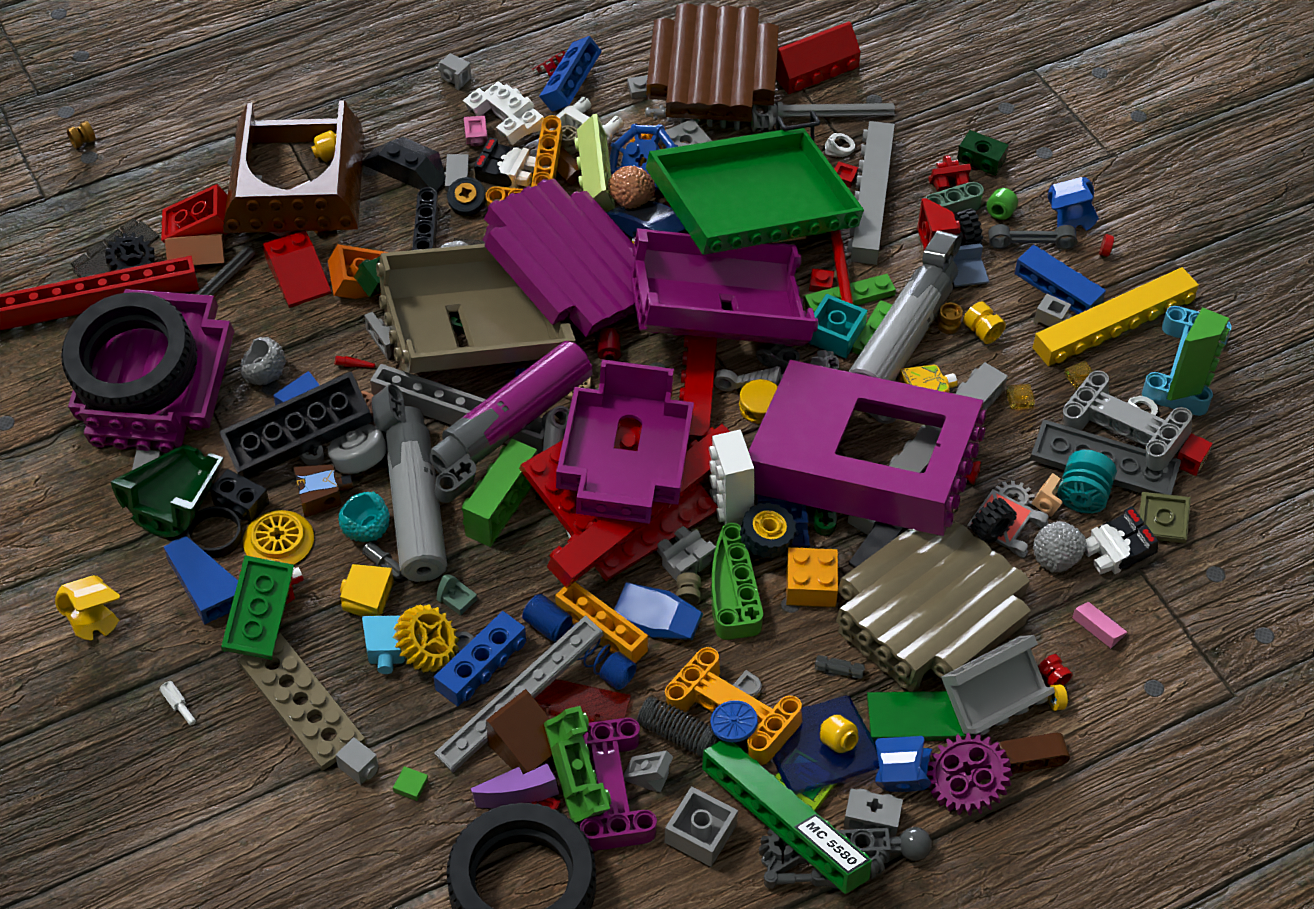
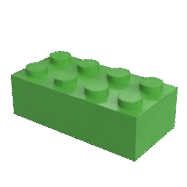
M511 439L507 446L501 448L496 462L489 465L484 479L477 482L474 493L470 498H466L462 505L465 536L489 547L493 545L532 488V485L520 471L519 467L523 462L536 456L537 449L514 439Z

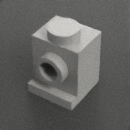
M451 53L438 63L437 70L441 72V78L455 84V89L457 90L471 79L470 63Z
M1046 294L1037 308L1034 323L1038 324L1040 322L1051 327L1071 318L1072 315L1069 314L1071 304Z

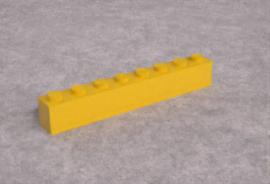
M1181 267L1036 333L1032 348L1047 366L1061 363L1074 354L1078 355L1087 348L1098 346L1111 337L1115 338L1122 332L1135 329L1148 320L1156 319L1159 315L1166 313L1167 309L1171 306L1191 303L1196 297L1199 284Z

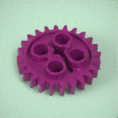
M967 733L964 740L957 734L956 742L954 743L950 739H946L948 744L946 748L938 745L940 754H931L935 762H929L928 767L931 771L927 772V777L931 781L929 789H933L931 794L933 798H938L937 801L940 806L946 804L949 812L956 807L958 815L962 813L963 809H966L968 815L971 816L973 809H977L978 813L982 814L983 806L991 810L990 802L1001 803L998 795H1007L1004 786H1011V781L1008 777L1013 776L1011 768H1008L1011 766L1009 758H1006V751L1004 749L1000 750L998 742L992 744L989 736L982 741L979 733L975 739H972L970 733ZM978 756H983V757H984V758H983L982 760H980V761H977V762L973 761V760H974L976 757H978ZM951 764H958L956 768L948 769ZM990 779L989 783L984 785L980 784L982 780ZM959 786L965 787L964 790L960 792L954 791Z

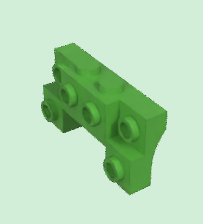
M581 706L565 709L558 716L547 720L544 723L570 819L575 824L582 823L586 818L604 814L610 809L611 797L609 791L604 789L603 783L597 784L596 773L590 763L589 749L583 738V735L588 732L587 728L589 727L586 713L582 712Z

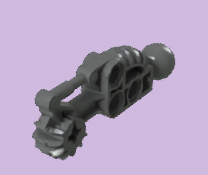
M919 827L907 828L900 837H889L888 828L837 830L855 846L858 844L867 846V848H857L865 852L872 860L870 879L875 878L877 873L881 874L885 870L884 865L889 862L890 853H902L908 860L919 861L929 855L932 850V840L929 833ZM769 829L767 836H762L759 854L763 856L761 859L762 864L767 867V871L764 874V885L767 888H774L777 884L811 882L814 886H830L839 889L816 868L810 874L785 873L798 864L810 863L771 829ZM780 849L784 851L783 864L781 862L782 853Z

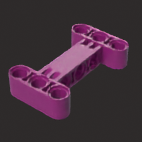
M632 718L589 723L588 732L583 735L584 742L588 746L590 756H592L597 784L603 783L604 789L609 791L611 804L609 805L610 809L601 814V816L589 817L583 820L580 830L585 835L589 832L597 833L596 836L586 835L593 851L646 844L653 841L656 837L657 818L649 810L629 811L619 752L631 751L638 747L640 739L639 723ZM624 733H631V734H633V735H631V736H626V735H623V734H624ZM601 736L607 737L606 739H598ZM644 824L649 825L650 827L647 829H642L639 826ZM616 828H621V829H623L624 831H623V832H620V833H617V832H614L613 830L616 829Z

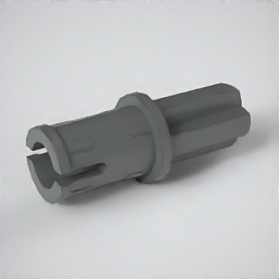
M372 541L364 546L362 554L372 560L376 567L392 568L393 578L397 580L402 578L399 564L392 559V555L389 552L385 553Z

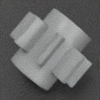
M820 350L817 351L818 356L812 357L811 364L837 370L839 368V360L833 351Z

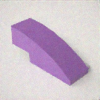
M548 764L525 774L517 767L471 788L475 805L478 808H498L499 806L512 803L539 802L559 794L556 779Z

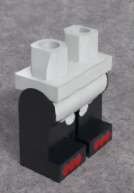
M490 137L474 164L475 179L502 187L518 188L519 185L527 187L532 181V173L527 172V170L534 172L536 157L530 156L529 149L527 148L521 149L515 146L498 144V139Z
M1131 506L1124 510L1123 515L1102 524L1099 528L1092 529L1091 537L1085 541L1087 545L1085 546L1086 551L1084 553L1088 557L1097 552L1101 555V557L1094 560L1095 568L1100 574L1111 570L1114 574L1121 572V569L1130 567L1158 552V540L1148 526L1144 525L1142 518Z

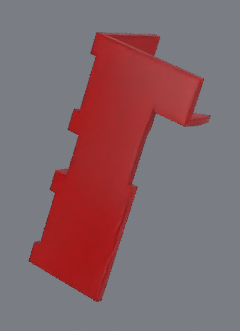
M565 51L556 54L533 69L536 68L540 73V71L542 72L540 66L543 65L548 75L551 76L557 68L553 58L556 57L558 63H560L565 55Z

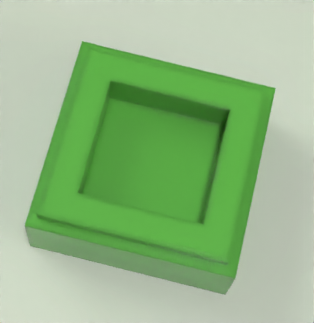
M404 766L393 786V792L418 801L428 781V775Z

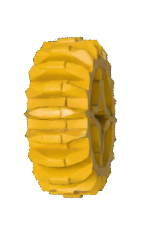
M421 604L406 610L399 617L398 623L394 627L396 633L392 638L398 641L395 647L401 649L400 656L407 658L406 664L413 663L414 670L421 668L423 673L428 671L435 672L443 668L455 657V653L459 649L456 644L460 639L454 636V634H456L458 629L452 628L453 620L448 621L446 613L440 614L438 607L432 609L430 604L424 606Z

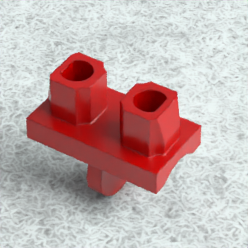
M946 155L943 157V162L937 163V168L932 169V174L928 177L929 183H934L937 192L949 189L948 181L955 180L956 186L969 183L968 175L971 171L970 164L959 165L958 160L952 161L951 157Z

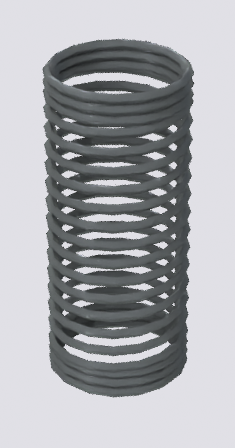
M653 695L645 700L638 713L637 722L640 726L653 731V733H657V735H661V737H665V739H669V741H673L674 744L677 743L678 746L681 745L682 748L685 747L686 750L689 749L690 752L693 751L694 754L697 753L702 758L703 751L717 742L718 737L713 733L711 725L708 726V723L704 724L703 720L700 721L699 718L696 719L695 716L692 717L691 714L688 715L687 712L684 713L683 710L680 711L679 708L676 709L675 706L672 707L671 704L668 705L667 702L664 703L663 700L660 701L658 697ZM669 708V711H668L667 715L665 716V719H664L663 723H662L661 726H660V723H661V721H662V719H663V717H664V715H665L667 709ZM673 710V713H672V715H671V717H670V719H669L667 725H666L665 728H664V725H665V723H666V721H667V719H668V717H669L671 711ZM677 712V715H676V717H675V719H674V721H673L671 727H670L669 730H668V727H669V725H670V723H671V721H672V719H673L675 713ZM680 714H681V717H680V719H679V721H678V723H677L675 729H674L673 732H672V729H673V727H674V725H675V723H676L678 717H679ZM684 716H685V719H684V721H683V723H682V725H681V727H680L678 733L676 734L677 729H678V727H679V725H680L682 719H683ZM688 718H689V721H688V723H687V725H686V727H685V729H684L682 735L680 736L681 731H682V729L684 728V725H685L686 721H687ZM693 721L692 726L690 727V729H689V731H688L686 737L684 738L685 733H686V731L688 730V727H689L690 723ZM697 723L696 728H695V730H694L692 736H691L690 739L688 740L689 735H690V733H691L692 730H693V727H694L695 724ZM701 725L700 730L693 741L694 735L696 734L699 726ZM705 727L704 732H703V734H702L700 740H699L698 743H697V740H698V738H699V736H700V734H701L703 728Z

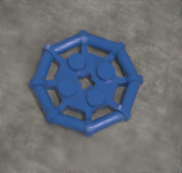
M632 124L631 128L610 145L612 147L610 153L611 175L620 168L630 165L642 168L649 174L646 170L647 161L641 167L639 162L643 157L648 159L649 151L660 150L658 145L660 139L666 148L678 147V145L674 144L666 133L665 127L661 124L657 126ZM641 134H653L651 140L642 139ZM633 137H635V141L630 142L626 146V149L622 148L627 142H629ZM619 152L623 153L621 166L617 167ZM655 183V192H657L659 188Z

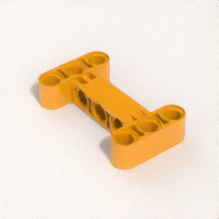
M711 647L702 648L665 688L666 702L668 705L671 704L672 707L675 706L676 709L679 708L680 711L683 710L684 713L695 702L711 712L727 701L739 700L748 703L756 711L758 719L755 732L748 737V755L757 760L760 765L767 764L801 725L802 703L800 699L795 696H785L773 709L718 677L720 674L718 652Z

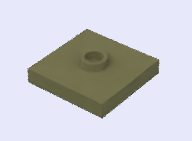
M1142 492L1139 516L1157 540L1186 543L1191 497Z

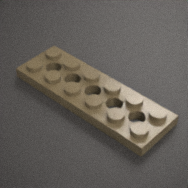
M281 633L278 634L272 660L248 655L237 659L242 670L322 771L337 762L335 754L353 737L363 745L366 743L364 736ZM272 662L280 664L275 670L267 669V666ZM284 680L294 681L290 687H282L280 685ZM299 697H305L308 699V701L303 705H297L294 703V701ZM312 715H320L322 717L316 723L308 721ZM332 732L336 734V737L331 741L322 739L326 733Z

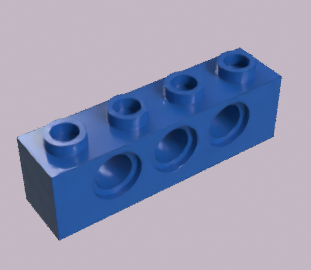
M590 36L572 42L539 95L551 111L570 105L601 54L602 50Z
M502 611L434 676L435 690L457 707L463 701H468L481 684L489 681L492 673L498 667H503L515 651L523 648L526 643L525 627ZM469 675V677L462 678L461 676Z

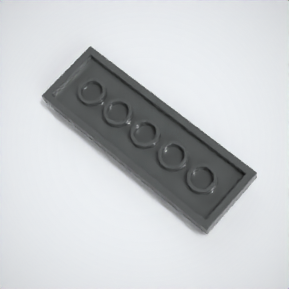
M1043 419L1030 460L1065 470L1068 458L1072 453L1079 450H1093L1109 457L1116 465L1117 473L1113 485L1138 493L1172 494L1181 463L1180 459L1172 458L1163 470L1153 471L1146 465V449Z

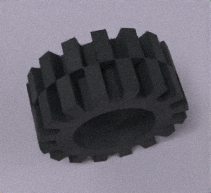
M967 209L955 212V220L960 223V234H957L961 237L960 246L982 245L983 235L981 233L983 230L980 228L981 222L978 221L979 217L976 215L975 210Z
M993 499L992 503L988 502L985 508L983 506L980 509V513H976V518L972 519L970 527L985 543H991L998 540L999 536L1002 537L1005 531H1009V526H1013L1015 523L1014 520L1017 518V513L1004 499Z

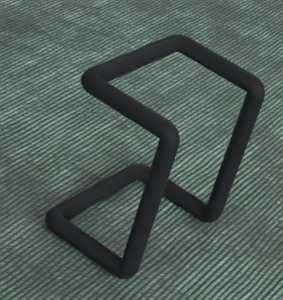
M814 111L810 112V123L787 127L779 116L776 117V131L780 130V126L784 131L810 127V137L815 142L814 126H819L820 120Z

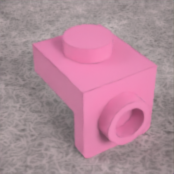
M485 115L464 117L466 144L481 146L487 143Z

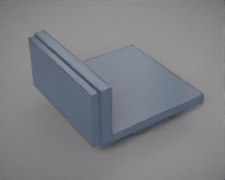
M981 244L960 246L958 253L953 259L959 270L953 282L954 287L989 283L981 259L983 249Z

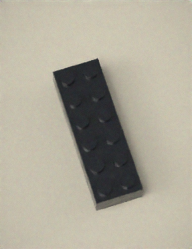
M350 371L219 432L237 473L249 479L341 437L349 431L365 426L374 420L358 383Z

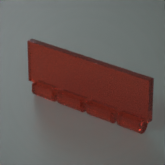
M555 679L534 699L544 712L546 706H549V715L558 716L565 709L581 706L582 712L586 713L589 723L595 722L596 717H600L599 721L625 718L631 695Z

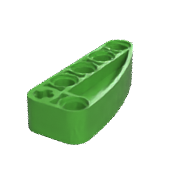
M728 523L723 526L716 544L712 567V616L715 632L719 638L724 640L758 635L762 630L763 609L749 552L741 541V526L736 523Z

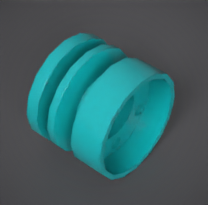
M1079 450L1072 453L1068 458L1057 491L1059 499L1067 507L1081 513L1092 514L1102 511L1106 507L1116 477V465L1109 457L1093 450Z

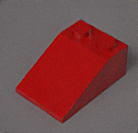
M216 184L162 209L161 241L165 243V239L173 237L223 234L227 202L226 192Z
M300 231L263 244L266 262L289 308L331 294V289L306 231Z

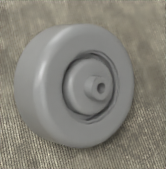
M372 424L349 431L347 434L332 440L328 448V454L337 471L344 474H355L370 469L379 463L387 452V444L382 432Z

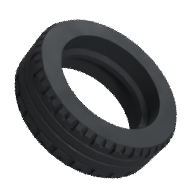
M141 292L116 294L104 298L87 308L69 328L61 353L62 368L65 376L78 398L87 408L98 411L148 415L166 408L185 391L194 376L198 358L195 340L181 312L165 299ZM145 328L159 331L167 337L168 347L160 363L151 372L137 380L126 383H107L96 379L92 373V365L99 350L111 338L122 332Z
M512 803L493 808L476 817L473 822H470L467 828L461 831L455 840L456 843L451 848L449 861L447 862V884L452 909H494L482 901L477 892L475 883L477 868L493 851L505 845L519 842L545 846L556 852L566 864L568 870L567 888L564 894L546 909H592L596 893V864L593 849L585 833L580 830V827L572 819L567 818L565 814L555 809L532 803Z

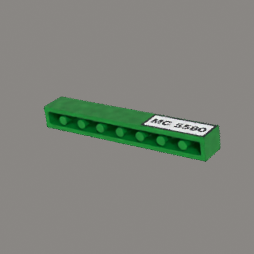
M721 740L703 751L702 769L843 893H849L870 879L872 860L869 856L852 844L846 836L839 833L827 820L819 816L811 806L805 804L792 790L785 787L773 774L765 770L757 760L745 753L739 745L734 742Z

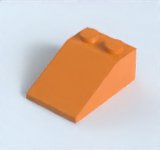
M337 244L328 260L333 295L351 299L369 297L354 278L359 269L358 266L366 259L372 260L379 257L381 253L388 252Z

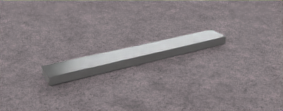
M585 615L435 751V756L452 773L455 772L488 741L486 719L525 689L533 698L537 697L604 635L603 631Z

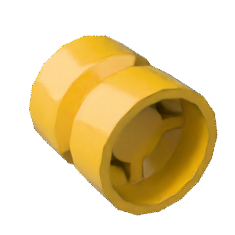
M981 301L969 308L963 317V323L971 331L975 332L982 342L990 344L997 340L1004 332L1006 322L999 315H993V310L985 302Z

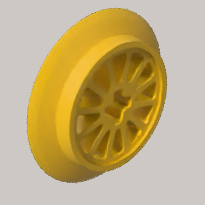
M286 510L271 511L257 517L249 524L243 536V548L247 556L272 561L277 560L293 565L301 561L309 553L314 542V532L310 523L303 516ZM276 535H281L280 539L276 540Z

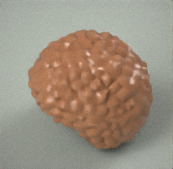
M631 165L624 166L611 175L608 181V190H610L611 197L620 206H623L625 209H636L648 203L654 196L655 182L642 168Z

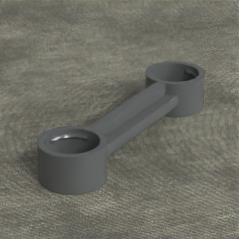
M998 224L992 226L988 231L989 244L995 249L1006 248L1011 243H1055L1059 249L1066 250L1073 248L1077 244L1076 229L1071 225L1059 226L1055 231H1010L1008 226Z

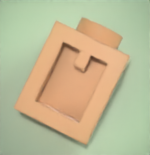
M1053 473L1042 485L1031 503L1050 517L1053 516L1063 503L1062 500L1055 496L1058 491L1056 485L1061 478Z

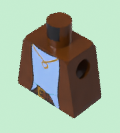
M331 464L294 467L304 518L339 506L341 504L339 491L353 489L351 476L336 477L334 467Z

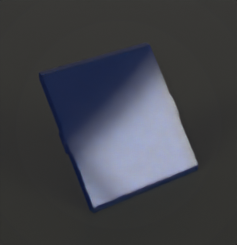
M847 695L812 706L802 707L801 725L772 758L785 786L792 790L795 795L829 784L833 785L880 768L876 744L850 696ZM833 715H841L854 723L858 728V743L852 750L845 753H837L824 745L820 740L821 724Z

